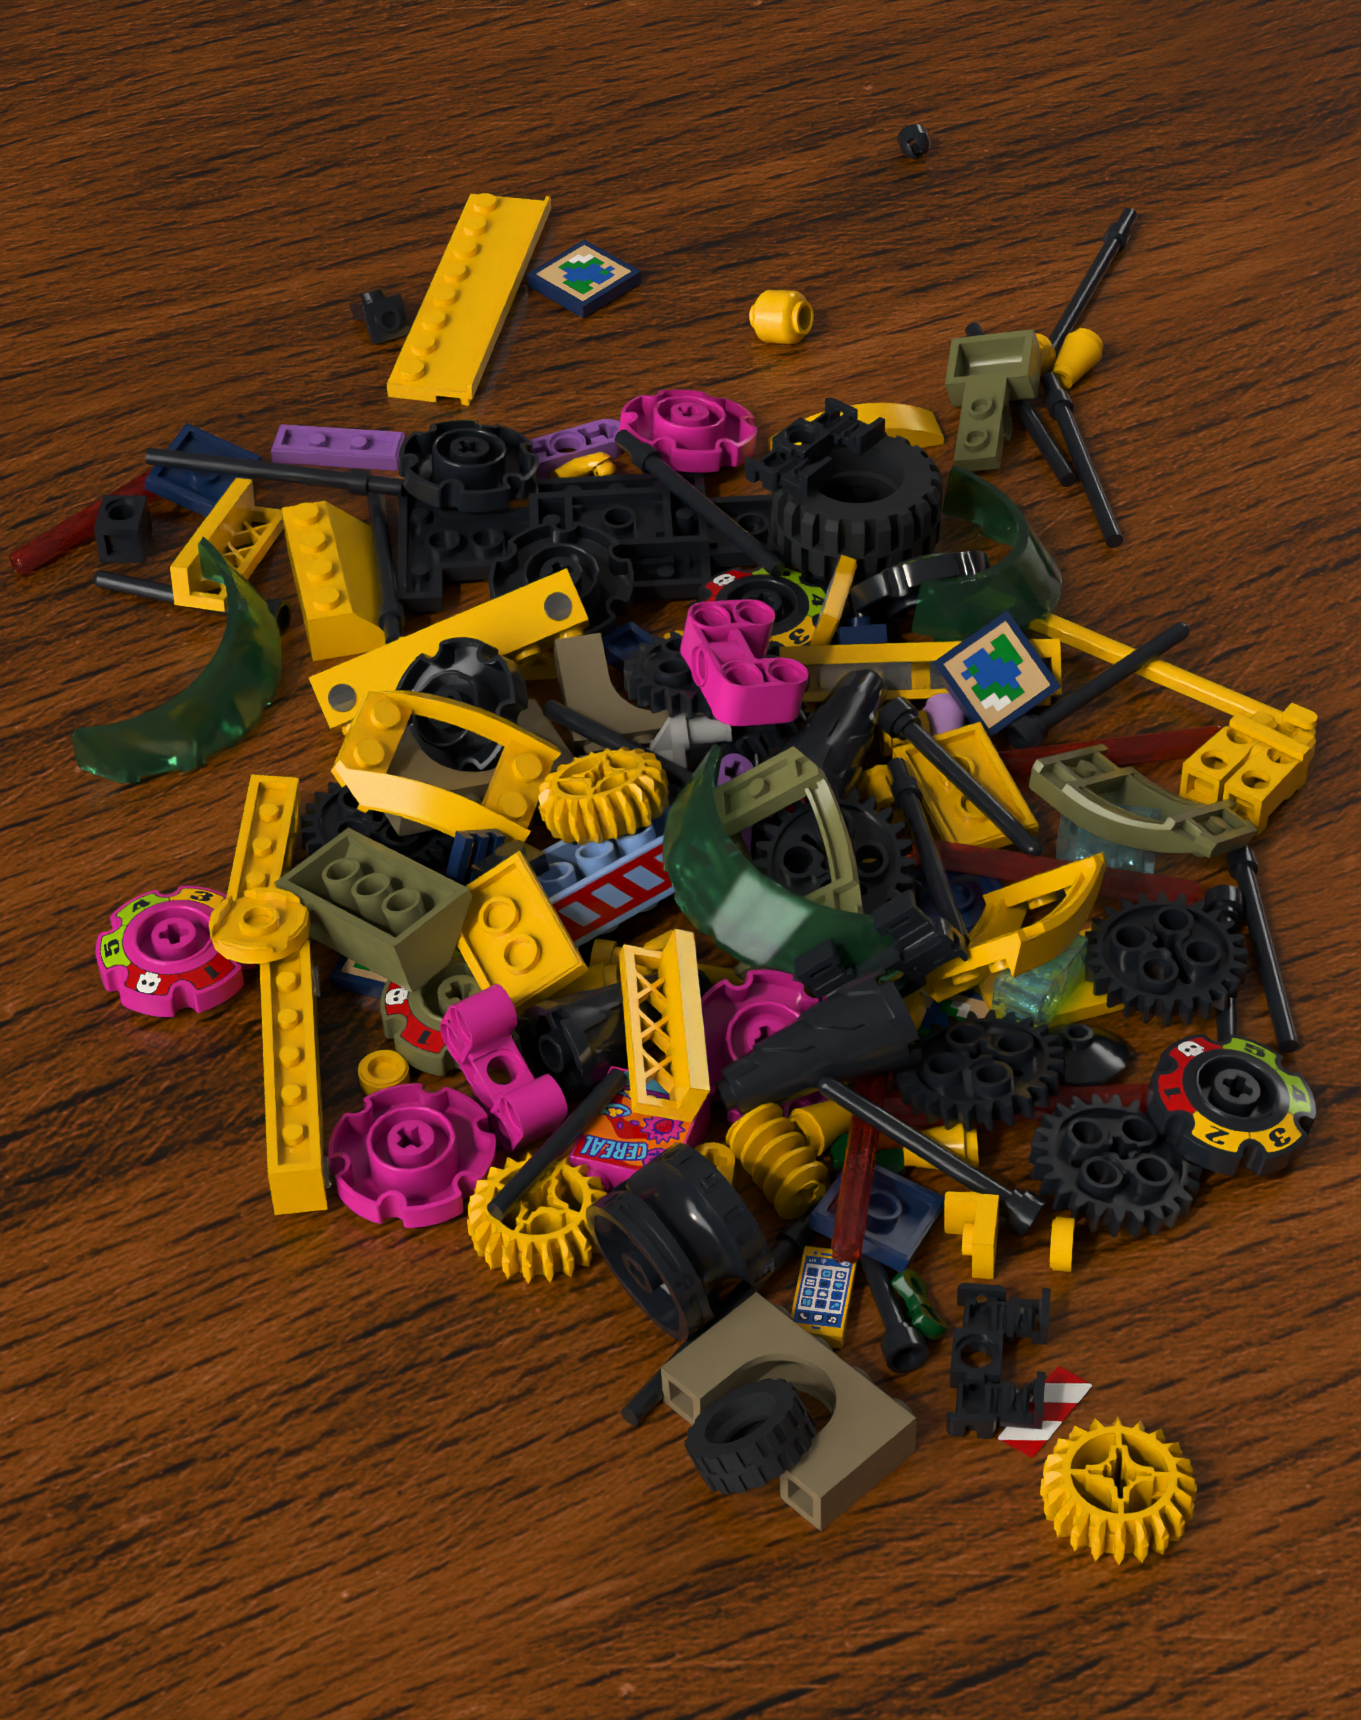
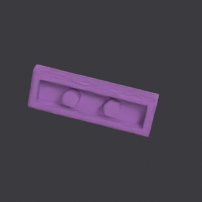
M282 424L278 429L271 449L272 462L398 471L399 451L405 440V433Z

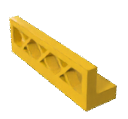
M235 478L171 564L170 571L174 605L225 612L284 529L282 510L255 506L253 481L251 479ZM252 522L266 523L254 528L250 526ZM248 543L253 544L252 546L242 548L239 550H236L234 548ZM233 565L238 567L221 573L218 571ZM216 588L222 590L219 595L203 593Z
M251 774L226 898L232 896L233 901L244 897L245 890L255 887L276 888L274 882L291 871L300 822L299 778Z
M674 929L663 951L624 944L619 953L632 1112L692 1123L710 1092L694 932ZM635 965L658 969L659 979L650 984L636 971ZM646 1000L662 1014V1019L656 1023L639 1009V1005ZM649 1039L666 1054V1058L660 1063L654 1060L642 1047V1044ZM654 1079L669 1093L670 1100L647 1096L646 1084Z

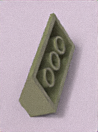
M350 828L344 830L274 882L276 888L294 893L300 898L301 904L304 907L306 905L311 923L309 937L412 993L419 987L427 984L433 976L450 964L472 899L469 888Z

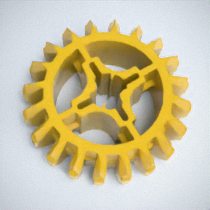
M624 746L618 750L607 748L603 752H590L589 755L582 758L574 757L573 762L561 764L557 767V772L548 774L545 777V782L539 786L540 794L538 799L540 805L538 808L542 821L546 823L547 830H550L553 838L562 839L563 843L577 841L579 845H585L590 841H595L597 844H601L604 840L612 838L617 841L619 836L625 834L634 835L636 829L650 826L651 819H656L663 815V809L669 805V790L667 787L669 782L666 771L662 769L661 762L656 759L655 754L645 753L644 749L640 748L631 751L628 747Z
M528 1151L524 1161L517 1163L507 1157L504 1170L490 1167L487 1180H477L474 1190L475 1195L470 1196V1202L468 1203V1233L472 1236L474 1249L477 1251L478 1257H485L490 1270L502 1267L507 1279L519 1272L523 1273V1277L528 1284L535 1275H544L551 1283L556 1272L562 1271L569 1277H572L575 1264L589 1267L592 1254L600 1253L587 1224L586 1208L600 1197L607 1195V1192L604 1191V1185H602L600 1177H584L589 1171L587 1164L573 1168L570 1158L567 1156L561 1161H556L503 1220L495 1219L488 1212L487 1204L532 1157ZM502 1222L509 1224L510 1228L506 1227Z
M1118 1416L1112 1423V1426L1104 1427L1094 1418L1089 1426V1432L1074 1426L1069 1434V1440L1058 1438L1053 1454L1048 1455L1044 1463V1478L1041 1479L1040 1495L1043 1496V1510L1046 1520L1054 1521L1057 1538L1071 1536L1070 1544L1074 1552L1086 1546L1091 1547V1554L1095 1562L1104 1552L1114 1554L1113 1556L1118 1565L1125 1558V1554L1130 1553L1143 1563L1144 1559L1148 1556V1548L1163 1555L1165 1549L1168 1548L1169 1540L1179 1542L1180 1537L1184 1534L1185 1525H1189L1190 1520L1193 1518L1195 1505L1193 1501L1196 1500L1197 1485L1195 1484V1478H1192L1193 1468L1190 1459L1182 1458L1179 1442L1165 1444L1162 1428L1151 1434L1144 1432L1145 1427L1141 1419L1133 1428L1124 1427ZM1115 1481L1119 1482V1493H1122V1499L1118 1498L1117 1486H1114Z

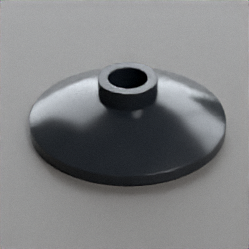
M1062 1024L1049 1027V1035H1058L1060 1047L1064 1048L1066 1081L1059 1085L1078 1088L1099 1086L1115 1080L1126 1070L1129 1062V1051L1124 1041L1116 1034L1101 1027L1088 1024Z

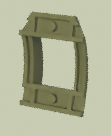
M1104 744L1037 759L1032 766L1029 788L1077 826L1097 837L1125 847L1159 853H1192L1198 857L1211 858L1245 847L1258 831L1250 819L1244 820L1234 812L1238 803L1231 798L1213 804H1206L1181 797L1152 782L1132 766L1120 769L1105 757L1109 748Z
M793 746L715 788L707 808L713 811L708 825L698 830L699 838L705 842L717 871L727 907L731 940L738 947L740 964L734 967L735 975L740 979H745L747 972L751 970L778 971L779 967L794 960L826 939L832 938L834 940L848 932L861 941L864 915L856 860L846 824L824 771ZM807 796L823 838L832 882L770 914L769 910L764 908L762 900L765 897L764 893L757 891L755 880L759 877L754 871L752 858L740 831Z

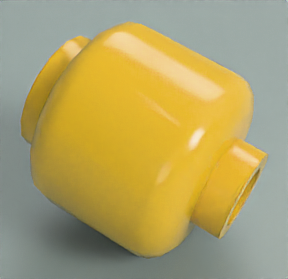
M766 290L759 295L755 304L751 307L749 319L757 337L764 343L797 344L810 332L814 322V313L811 304L807 302L805 296L799 291Z

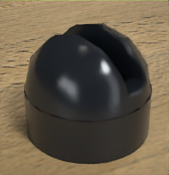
M912 124L903 128L897 136V142L902 153L909 159H919V155H926L930 149V137L926 128L920 124ZM913 140L916 141L915 144H910Z

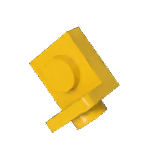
M946 1192L944 1200V1231L947 1234L963 1235L962 1255L972 1256V1278L994 1279L999 1230V1195L980 1194L977 1192Z

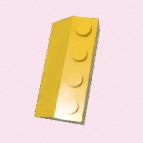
M327 501L301 503L296 506L281 508L287 551L313 661L366 653L386 645L384 631L381 630L378 624L377 610L381 604L371 526Z

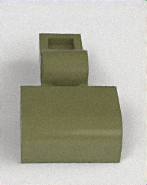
M1034 329L953 338L951 340L945 387L952 406L962 407L954 455V463L958 473L1000 468L1003 443L1009 442L1012 437L1009 401L1037 398L1041 373V353Z

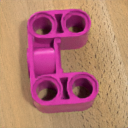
M742 599L695 603L688 610L680 653L692 672L694 682L700 687L714 717L722 723L731 726L776 724L794 721L799 715L809 676L807 668L796 660L782 657L765 658L774 625L775 612L769 605L758 600Z
M495 984L449 1006L440 1022V1031L449 1053L458 1062L473 1093L487 1113L497 1140L505 1151L512 1153L556 1131L566 1118L568 1108L561 1088L552 1076L545 1074L534 1079L511 1037L518 1022L514 1005L503 987ZM499 1068L508 1075L510 1084L500 1085L493 1082L488 1076L487 1069Z

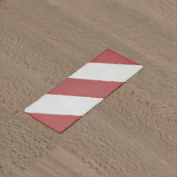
M1057 1366L1045 1380L1042 1429L1006 1427L999 1435L998 1440L1029 1458H1033L1090 1390L1092 1384ZM1033 1396L1030 1398L1029 1413H1035V1403H1032Z

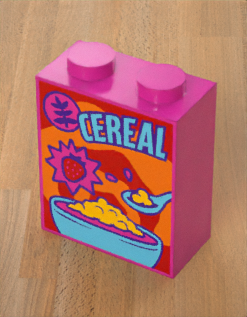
M611 1066L608 1073L613 1068H617L627 1076L628 1083L578 1137L569 1156L572 1167L587 1164L589 1171L584 1177H600L601 1183L604 1185V1191L609 1194L617 1185L629 1179L631 1175L674 1143H684L693 1149L702 1144L711 1123L710 1092L692 1123L632 1112L629 1070ZM654 1079L646 1084L647 1096L670 1100L669 1093Z

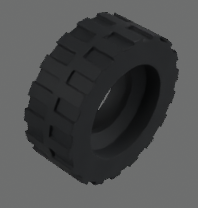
M766 1378L762 1379V1381L744 1384L743 1387L736 1390L733 1389L721 1399L715 1400L710 1404L708 1409L698 1415L693 1426L689 1427L686 1433L688 1437L685 1440L684 1446L710 1490L714 1492L720 1491L721 1494L747 1492L748 1489L765 1485L766 1482L775 1477L778 1478L789 1467L794 1466L801 1459L804 1452H807L811 1447L812 1438L816 1436L814 1428L816 1424L791 1382L787 1383L785 1379L781 1378L777 1380Z

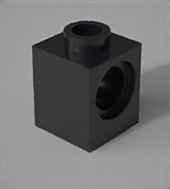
M103 495L94 526L100 562L144 563L153 530L147 496Z

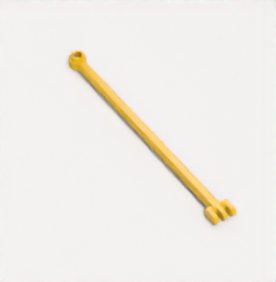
M989 586L962 599L973 605L986 607L992 613L999 616L1008 610L1017 624L1052 639L1060 638V642L1113 665L1136 650ZM1158 658L1134 673L1232 716L1240 713L1251 718L1257 712L1262 711L1274 717L1278 723L1277 731L1288 737L1300 730L1314 737L1316 735L1317 714L1297 704L1291 703L1283 712Z

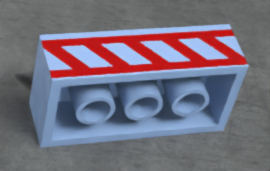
M668 805L663 809V815L659 818L651 819L650 826L636 829L634 835L625 834L619 836L617 841L612 838L604 840L601 844L590 841L585 845H579L577 841L563 843L561 840L542 851L546 854L550 870L537 878L577 949L598 935L614 931L621 922L637 913L653 909L660 900L676 891L692 887L699 878L714 871L708 848L705 842L699 838L698 830L702 828L700 819Z

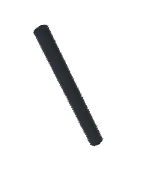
M613 1068L487 1204V1210L491 1216L497 1220H503L628 1083V1078L621 1070Z

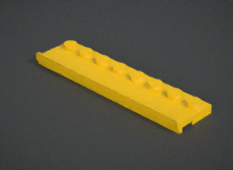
M489 193L470 194L388 379V397L437 402L439 396L460 398L461 405H470L550 213V196H546L545 200L541 201L494 196Z

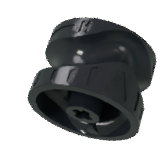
M674 1143L631 1175L625 1185L628 1191H614L600 1197L586 1208V1220L590 1233L618 1282L636 1305L662 1331L676 1340L685 1341L720 1314L722 1306L718 1295L721 1283L728 1278L743 1279L752 1286H758L773 1275L774 1260L770 1247L745 1202L709 1160L684 1143Z

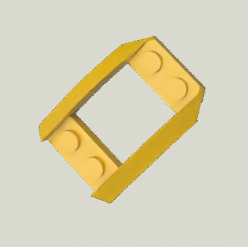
M409 690L367 691L363 695L331 773L342 788L347 785L359 802L357 809L364 813L368 810L396 815L429 826L454 838L456 831L496 828L505 835L504 843L517 840L525 842L531 832L528 830V826L539 801V786L545 782V777L549 774L553 762L561 755L558 746L519 725L464 702ZM411 714L456 725L504 746L481 805L461 795L430 784L386 774Z
M1104 851L984 894L986 906L978 922L968 934L970 944L967 947V961L964 962L960 957H957L942 964L926 975L927 985L920 989L937 1002H940L978 985L990 973L1009 968L1014 978L1055 959L1075 940L1092 911L1104 873L1106 872L1107 859ZM1064 889L1065 898L1050 914L1040 921L1021 929L1028 906L1031 910L1056 901L1058 898L1055 891Z

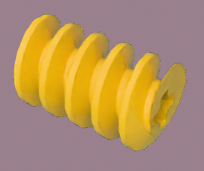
M769 1102L758 1106L738 1119L728 1130L726 1144L730 1145V1150L736 1158L741 1160V1165L747 1173L752 1175V1180L760 1189H763L764 1196L771 1204H774V1209L779 1216L787 1220L800 1218L820 1196L824 1197L828 1188L822 1183L827 1177L828 1169L823 1162L816 1161V1153L811 1147L805 1146V1139L800 1132H793L794 1124L789 1118L782 1117L783 1110L778 1103Z

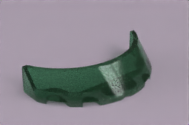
M952 465L942 513L979 524L988 538L1010 545L1013 549L1003 560L982 570L980 573L948 579L922 581L912 631L916 634L950 641H964L1007 610L1022 632L1027 631L1031 621L1035 619L1046 620L1056 609L1062 589L1060 569L1020 509L1005 493L978 475L959 466Z
M202 537L198 543L202 576L225 585L228 598L227 623L218 650L208 666L195 681L161 706L124 721L101 726L77 728L72 735L77 766L80 769L118 783L141 782L140 776L154 775L172 770L181 772L193 770L206 764L205 758L223 747L228 746L232 748L239 743L261 720L262 710L271 704L279 684L282 669L281 638L276 620L262 595L205 537Z
M714 743L676 797L670 808L664 828L662 851L664 872H668L675 890L674 898L679 907L701 933L713 938L717 947L758 970L764 966H769L793 974L792 981L800 982L795 977L793 960L826 939L832 938L835 941L836 953L840 956L844 969L847 970L852 967L857 977V965L891 946L895 940L889 934L882 937L874 929L872 915L831 908L794 894L761 873L741 854L726 833L716 809L713 789L716 788L718 783L723 749ZM888 970L885 976L880 979L888 981L901 971Z

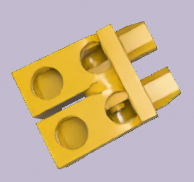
M1262 711L1257 712L1251 718L1237 713L1230 719L1229 726L1222 728L1183 762L1179 796L1206 804H1213L1231 798L1238 803L1234 812L1244 820H1251L1258 830L1255 834L1258 837L1267 827L1268 816L1284 799H1289L1296 790H1299L1306 783L1308 765L1314 757L1316 739L1302 730L1294 732L1290 737L1278 732V723L1274 717Z

